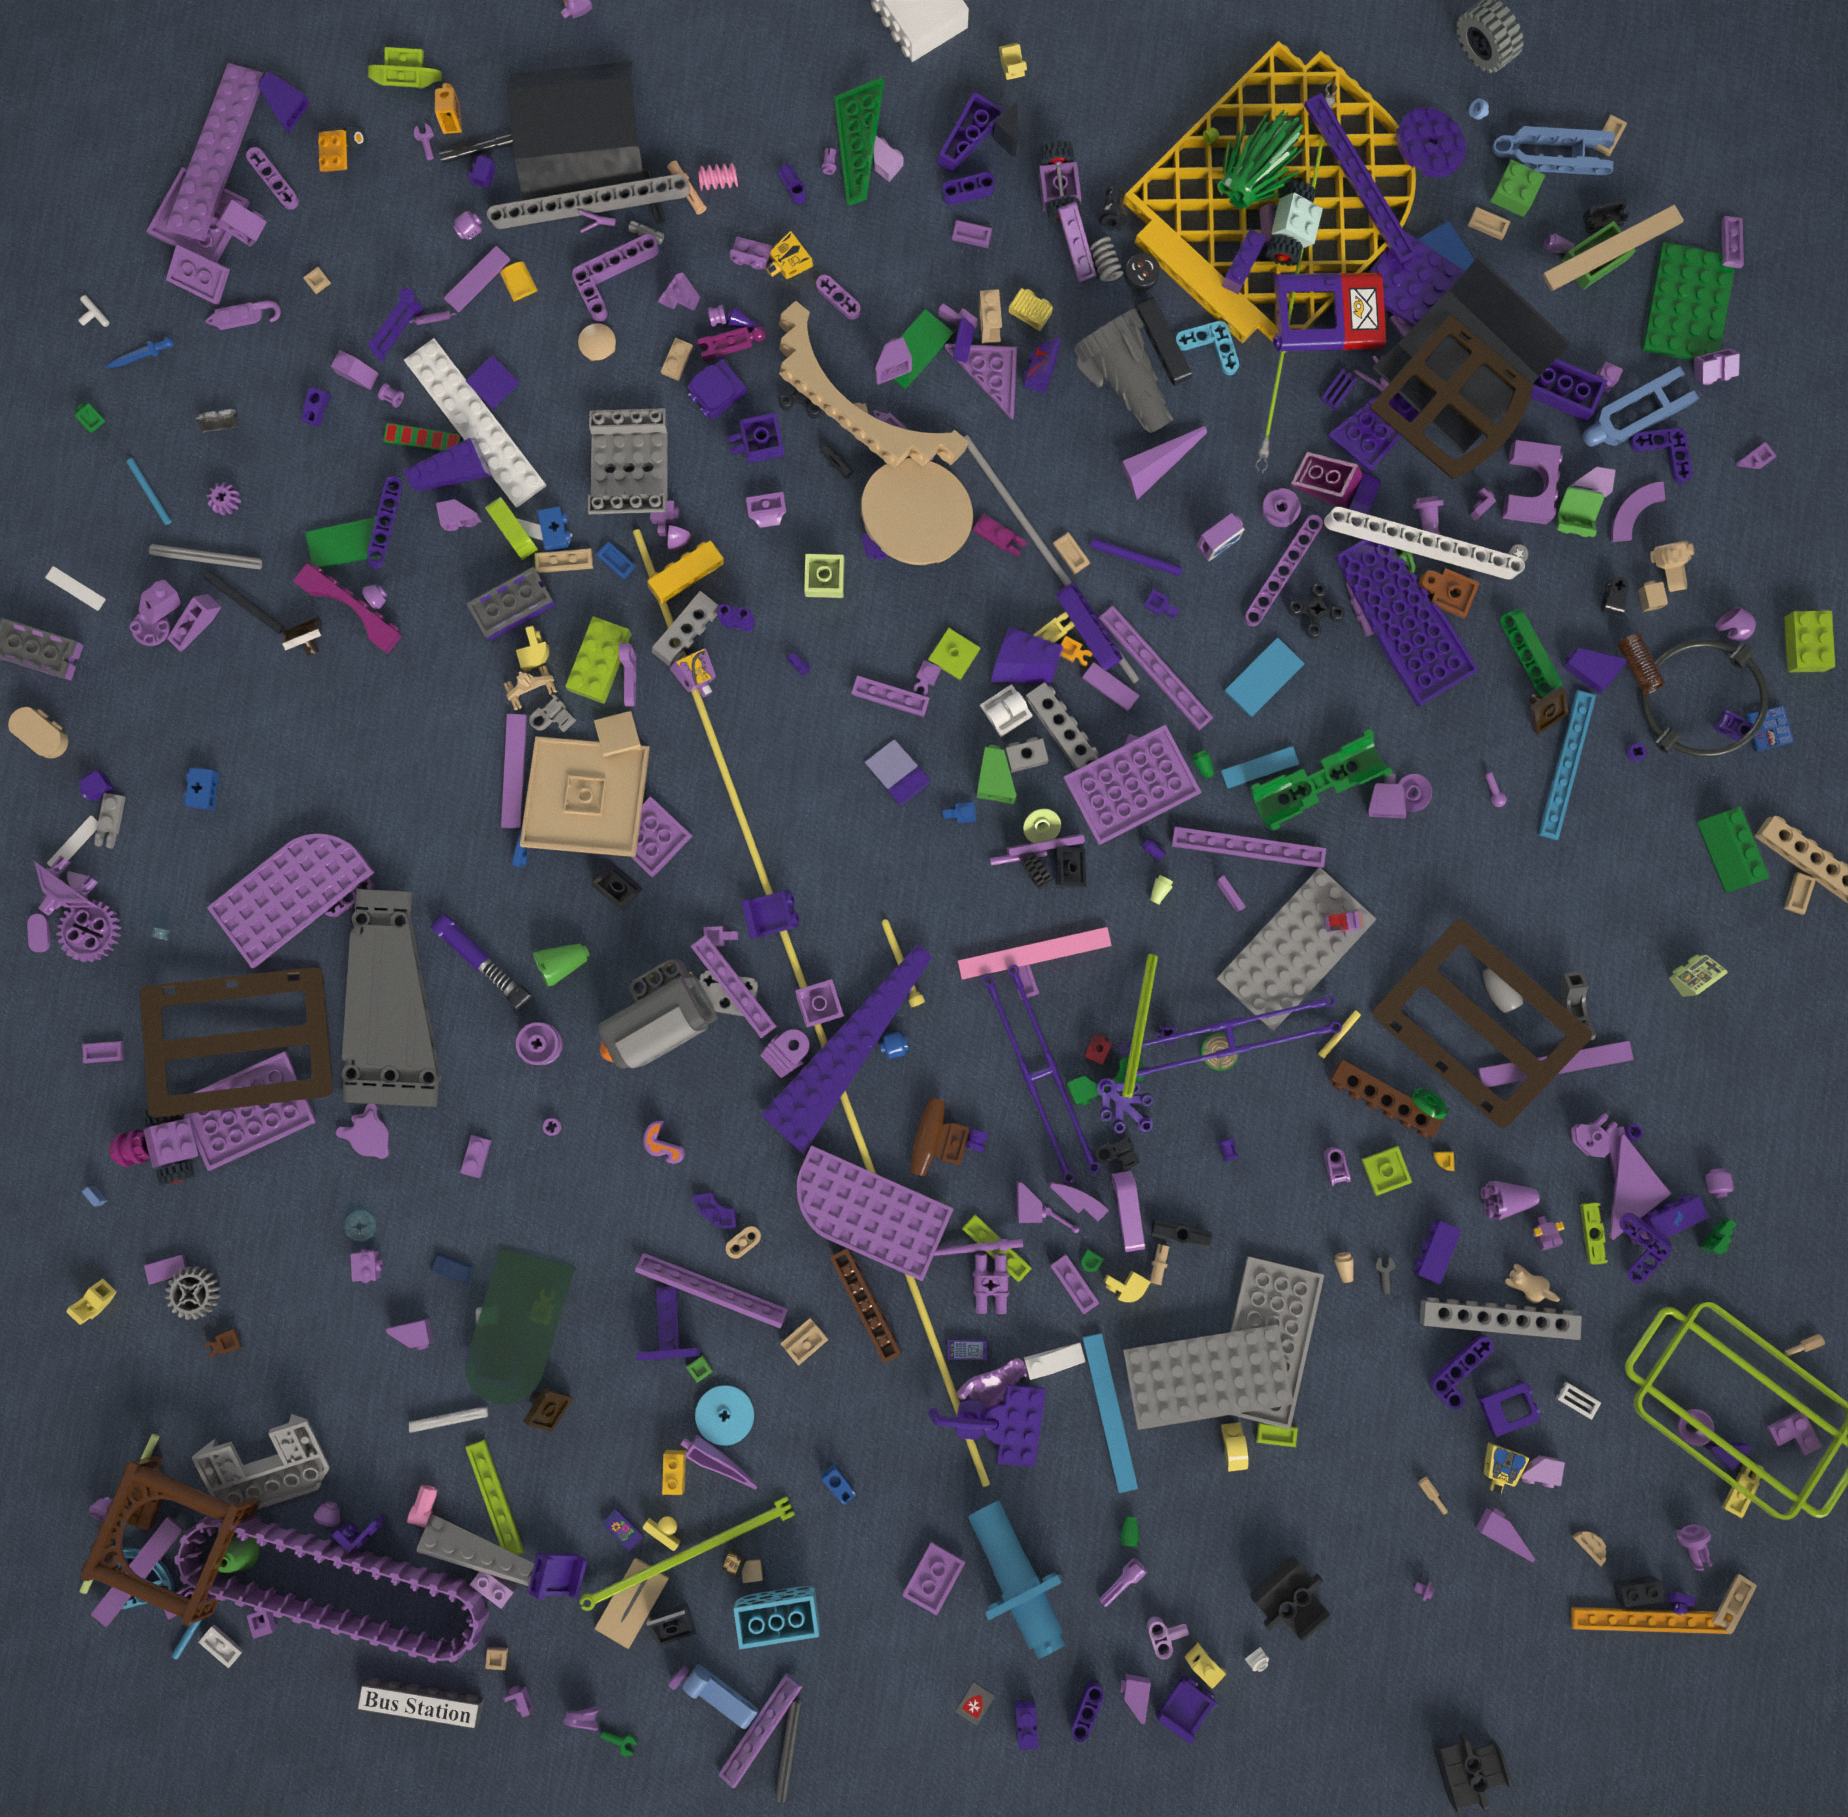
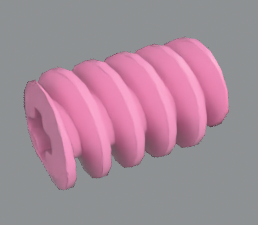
M723 163L722 169L719 168L718 164H715L714 170L708 165L707 171H705L703 166H700L699 182L701 191L703 185H705L707 190H710L711 184L714 189H717L718 184L724 189L725 183L728 184L729 188H732L733 182L738 187L736 168L733 163H730L729 169L725 163Z

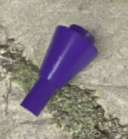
M736 307L734 310L730 309L726 319L729 321L728 325L749 327L751 329L761 327V324L750 320L748 316Z

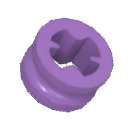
M555 1118L547 1119L543 1123V1131L549 1136L557 1135L561 1131V1123ZM551 1121H553L552 1124L556 1123L557 1125L553 1133L551 1132L552 1130L548 1131L547 1129Z

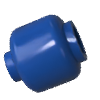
M901 1032L885 1034L883 1041L880 1042L881 1053H885L889 1059L904 1056L906 1051H908L906 1035L903 1036Z

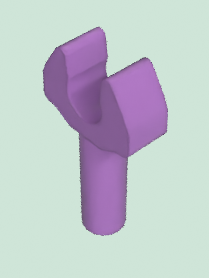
M425 124L426 133L421 134L418 126H416L414 136L417 141H422L426 159L432 160L434 156L429 140L434 137L433 130L428 124Z

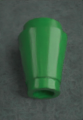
M1206 749L1192 755V762L1204 779L1215 775L1210 754L1207 753Z
M1125 1516L1120 1540H1122L1121 1545L1137 1547L1139 1533L1136 1517Z

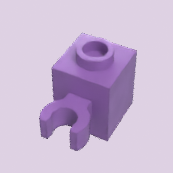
M667 501L665 512H650L652 523L658 524L659 536H667V524H675V519L679 518V507H676L674 501Z

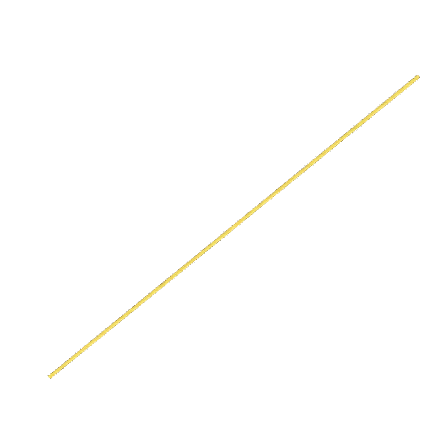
M637 529L633 531L650 577L656 572L641 531ZM667 602L662 605L659 603L669 628L674 621ZM673 641L675 648L680 645L677 641ZM683 650V652L681 653L683 655L681 659L686 657L685 651ZM698 689L691 691L763 889L766 895L773 894ZM787 930L782 931L780 935L800 989L808 987ZM821 1024L814 1025L823 1048L828 1042ZM845 1090L840 1099L866 1170L876 1174ZM905 1274L957 1415L960 1401L956 1395L957 1392L915 1278ZM965 1439L982 1486L990 1485L975 1441Z

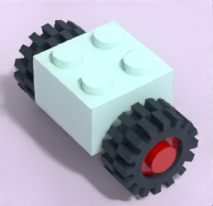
M1289 181L1285 183L1281 190L1282 195L1279 198L1271 232L1275 238L1272 237L1269 240L1266 252L1267 259H1270L1271 262L1275 261V264L1281 263L1283 266L1284 264L1287 266L1298 264L1302 248L1315 243L1323 208L1313 203L1316 194L1314 187L1308 183L1305 185L1302 181L1301 183Z

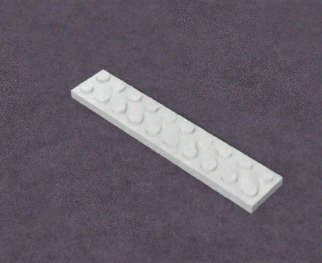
M434 338L404 359L405 363L463 439L471 438L478 442L493 478L516 508L546 487L541 477L476 392L466 383V379Z

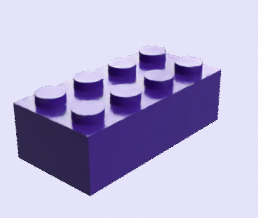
M1556 359L1532 383L1534 386L1530 398L1587 421L1594 414L1608 380Z

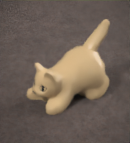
M1514 1264V1270L1511 1271L1510 1278L1505 1280L1506 1285L1524 1292L1525 1298L1534 1304L1540 1303L1544 1298L1556 1302L1560 1301V1298L1549 1290L1550 1283L1545 1277L1533 1276L1521 1265Z

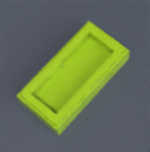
M1258 1422L1256 1442L1296 1447L1298 1427L1291 1426L1290 1429Z

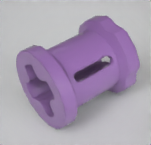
M384 384L378 393V398L392 403V406L397 408L403 401L404 393L401 391L397 392L391 389L388 384Z

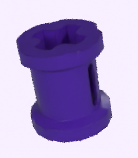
M1234 1138L1217 1142L1221 1146L1223 1161L1239 1157L1234 1146Z

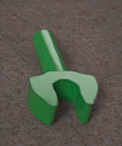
M603 1730L600 1737L618 1745L621 1749L620 1754L623 1756H631L634 1753L632 1749L626 1747L627 1743L635 1746L638 1744L636 1737L630 1733L622 1738Z

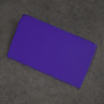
M964 317L960 321L953 358L957 361L967 362L975 327Z

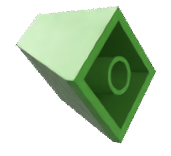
M989 745V748L985 747L976 798L1014 804L1016 792L1005 751L1000 750L1001 747Z

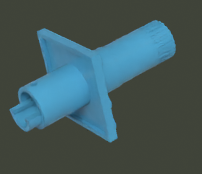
M1000 1501L994 1502L969 1515L970 1523L1003 1593L1001 1595L1002 1600L988 1606L989 1611L985 1612L988 1620L1011 1610L1029 1650L1033 1648L1038 1659L1064 1647L1065 1643L1061 1637L1063 1630L1045 1594V1591L1064 1582L1062 1575L1052 1573L1042 1578L1044 1582L1042 1583L1028 1557L1025 1555Z

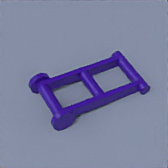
M403 288L399 292L400 301L373 339L368 342L369 348L379 361L385 359V355L412 317L420 316L423 312V306L420 302L414 301L415 294L410 288ZM407 307V311L404 313V315L402 316V318H401V319L399 320V322L396 324L397 319L400 317V315L402 314V312H403V311L405 310V308ZM390 329H391V330H392L391 333L389 334V336L386 338V340L384 341V343H383V344L381 345V347L379 348V347H378L379 344L382 342V340L384 339V337L387 335V333H388V332L390 331Z

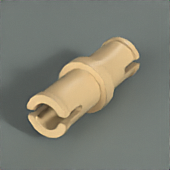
M1157 1244L1155 1260L1151 1264L1153 1269L1149 1280L1150 1283L1162 1285L1164 1269L1168 1265L1166 1260L1169 1246Z

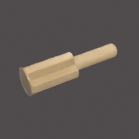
M1820 1334L1800 1341V1345L1784 1351V1354L1790 1356L1802 1350L1808 1352L1825 1345V1341Z
M1428 1477L1420 1479L1418 1484L1427 1497L1435 1502L1442 1514H1446L1448 1510L1438 1498L1439 1493Z

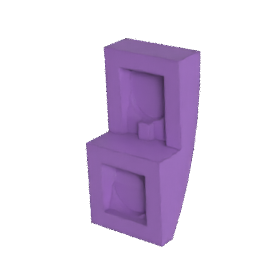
M944 303L939 308V317L949 323L959 326L961 318L964 317L975 328L977 327L978 319L962 308L958 314Z

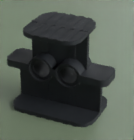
M1294 1556L1289 1557L1279 1565L1250 1594L1253 1602L1268 1617L1264 1624L1269 1630L1283 1619L1300 1641L1309 1638L1330 1616L1328 1610L1312 1593L1322 1584L1323 1579L1319 1574L1311 1577ZM1299 1591H1305V1596L1302 1599L1296 1598ZM1284 1605H1291L1288 1612H1282Z
M1462 1732L1459 1733L1461 1740L1459 1743L1438 1748L1435 1745L1433 1749L1442 1781L1444 1782L1445 1791L1449 1802L1457 1813L1461 1812L1460 1808L1479 1803L1483 1810H1487L1489 1806L1484 1793L1487 1789L1503 1784L1512 1787L1504 1754L1493 1739L1490 1740L1489 1745L1472 1749L1468 1736ZM1470 1758H1475L1472 1764H1467ZM1476 1778H1480V1782L1478 1784H1473V1781Z

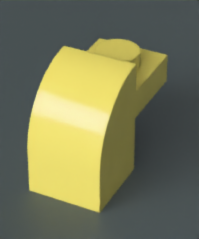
M1013 43L999 47L1005 78L1009 80L1025 76L1024 70H1027L1026 62L1022 60L1020 44Z
M533 626L526 628L530 646L516 650L520 667L524 672L541 667L549 656L548 644L546 642L540 643L543 641L541 633L536 631Z
M1132 1270L1124 1284L1108 1274L1103 1280L1107 1284V1289L1114 1293L1117 1290L1120 1291L1116 1298L1123 1302L1138 1300L1143 1296L1150 1284L1149 1280Z
M102 1279L90 1287L84 1297L71 1305L66 1312L81 1325L88 1319L96 1317L111 1302L116 1291Z
M1241 1423L1221 1425L1228 1472L1248 1469L1247 1444L1245 1436H1243Z

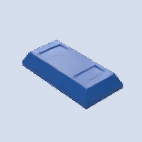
M609 541L596 554L623 580L636 567L632 561Z

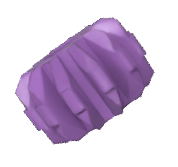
M223 482L221 486L215 483V489L209 488L212 494L206 495L210 500L208 505L213 507L212 510L215 513L219 512L225 516L226 512L232 514L233 508L238 510L236 504L241 503V500L238 498L240 493L235 490L233 485L228 486L226 482Z

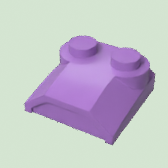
M832 979L795 991L807 1028L844 1016Z

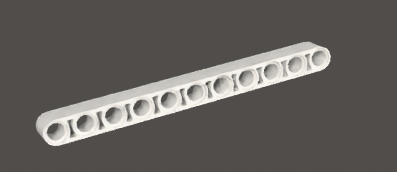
M1335 507L1324 519L1325 526L1330 530L1504 579H1513L1525 568L1524 561L1519 557L1342 507Z

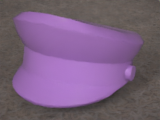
M595 1707L580 1711H566L563 1723L571 1727L597 1731L598 1723L595 1717L601 1708Z

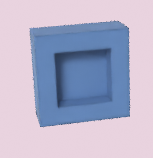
M89 1186L82 1191L94 1207L102 1206L108 1201L96 1186Z

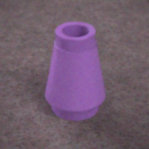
M1556 233L1553 235L1549 234L1544 242V249L1547 252L1566 254L1574 248V243Z

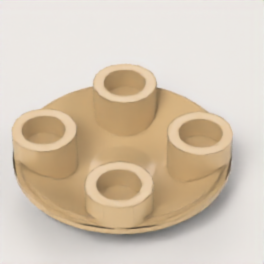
M591 324L580 333L578 345L582 354L590 361L602 360L614 353L616 339L613 331L606 325Z

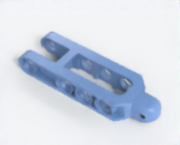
M1524 126L1514 136L1503 135L1497 138L1492 146V150L1497 157L1509 158V162L1514 160L1538 172L1608 175L1613 172L1614 161L1600 160L1597 157H1585V148H1595V146L1598 147L1597 144L1606 148L1612 147L1615 134L1610 131ZM1521 144L1572 147V158L1562 157V155H1558V157L1543 156L1544 154H1539V156L1525 155L1519 149V146Z
M1681 366L1602 408L1596 414L1594 425L1588 427L1583 432V441L1591 447L1602 442L1616 446L1635 434L1690 406L1700 398L1694 390L1671 403L1669 402L1662 389L1675 379L1685 375ZM1646 395L1647 397L1650 395L1654 396L1660 406L1659 410L1622 430H1617L1613 427L1609 420L1611 414L1619 413L1630 404L1632 406Z

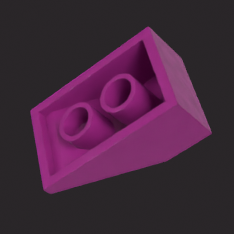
M1307 452L1291 485L1329 504L1347 508L1361 481L1362 473L1357 464Z

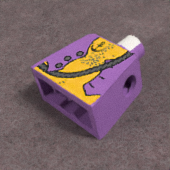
M706 648L674 662L670 667V670L688 692L698 689L702 697H706L713 692L709 683L716 675Z

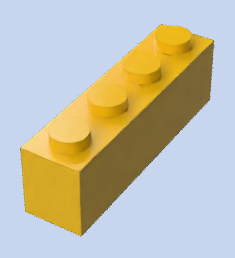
M711 540L707 543L702 542L696 547L695 551L683 554L676 563L671 562L662 572L652 574L647 581L648 587L662 605L724 565V558Z

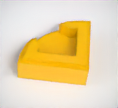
M1433 1152L1434 1160L1441 1168L1454 1171V1152Z

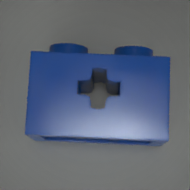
M560 506L538 510L546 551L550 552L569 548L568 542L571 541L570 531L566 530L565 524L568 523L566 512H562ZM554 526L558 527L557 532H553Z
M190 768L189 773L186 775L187 791L183 797L185 806L195 809L214 810L219 773L214 770Z

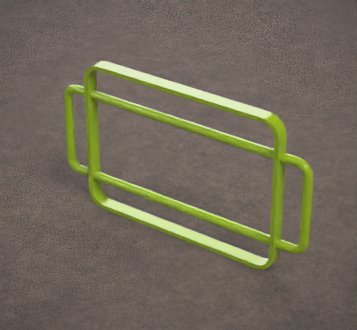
M1702 1302L1696 1304L1687 1316L1673 1307H1664L1656 1314L1625 1363L1627 1376L1641 1386L1634 1398V1408L1637 1414L1769 1515L1777 1519L1789 1520L1794 1518L1802 1508L1816 1518L1827 1516L1848 1484V1468L1822 1509H1815L1806 1500L1841 1444L1843 1443L1848 1447V1402L1714 1303ZM1703 1307L1712 1309L1844 1409L1846 1415L1840 1430H1837L1693 1322L1699 1311ZM1672 1315L1682 1324L1644 1380L1634 1372L1633 1365L1665 1316ZM1688 1328L1835 1437L1799 1495H1796L1652 1386V1383ZM1649 1392L1794 1503L1786 1514H1779L1649 1416L1642 1407V1400L1645 1394Z

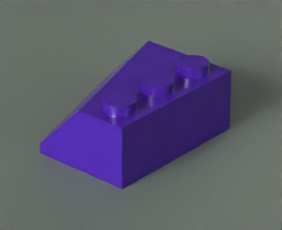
M1009 627L995 664L991 683L1043 684L1045 682L1046 684H1051L1064 647Z

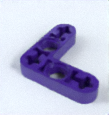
M1673 428L1639 432L1631 438L1630 447L1634 451L1640 452L1668 448L1673 480L1682 484L1691 478L1692 467L1686 432L1683 429ZM1675 434L1677 437H1680L1678 441L1675 438L1673 439V436ZM1655 435L1662 438V444L1654 442L1653 438ZM1638 438L1640 441H1646L1648 439V442H1644L1642 445H1640L1639 443H1636V440ZM1675 452H1682L1684 455V459L1677 460L1675 458ZM1682 471V473H1685L1686 475L1683 477L1678 473Z
M1625 1213L1621 1217L1620 1228L1646 1248V1251L1630 1266L1628 1278L1634 1283H1642L1670 1255L1672 1244L1635 1214ZM1630 1220L1633 1221V1224H1629V1225H1626V1224H1625L1626 1221H1627V1222L1630 1221ZM1646 1231L1650 1233L1651 1238L1643 1239L1640 1233ZM1664 1245V1246L1666 1247L1665 1250H1664V1249H1662V1250H1659V1249H1658L1659 1246L1662 1247V1246ZM1652 1257L1655 1260V1264H1647L1644 1258ZM1641 1267L1643 1268L1641 1275H1634V1272H1638Z

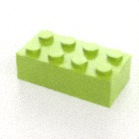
M593 616L565 687L570 692L605 704L621 663L619 644L629 642L632 635L629 629Z

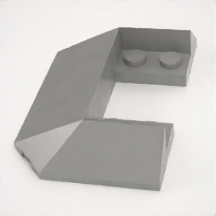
M291 1414L289 1423L270 1429L269 1436L278 1454L243 1465L232 1441L218 1445L216 1439L212 1440L192 1456V1460L210 1495L230 1504L254 1497L261 1500L258 1509L318 1490L330 1465L308 1419Z

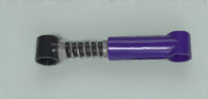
M442 913L430 926L439 937L455 949L475 970H480L482 973H485V976H489V980H493V984H497V987L504 991L507 996L506 1000L518 1011H521L534 998L523 986L517 985L513 981L511 982L510 978L506 977V974L503 975L502 971H499L498 967L494 966V963L492 964L491 957L445 913Z

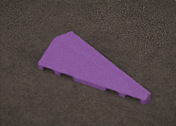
M679 273L676 274L663 292L658 303L675 309L678 303L695 310L701 297L685 274Z
M1205 426L1122 461L1121 467L1136 500L1207 434Z

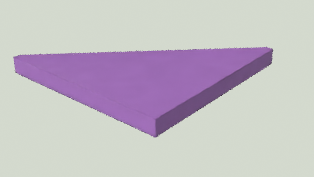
M945 344V349L953 357L955 344ZM971 345L968 361L957 362L1010 419H1014L1017 347Z
M1624 1134L1619 1136L1620 1146L1617 1155V1175L1614 1184L1615 1195L1611 1214V1233H1609V1238L1612 1240L1624 1232L1620 1228L1619 1223L1625 1213H1633L1641 1218L1671 1194ZM1631 1220L1628 1221V1222L1626 1221L1625 1224H1626V1225L1633 1224V1221H1631Z

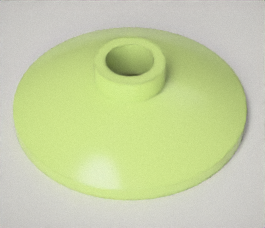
M1050 809L1033 811L1027 816L1023 825L1025 836L1033 843L1055 839L1061 829L1059 816Z

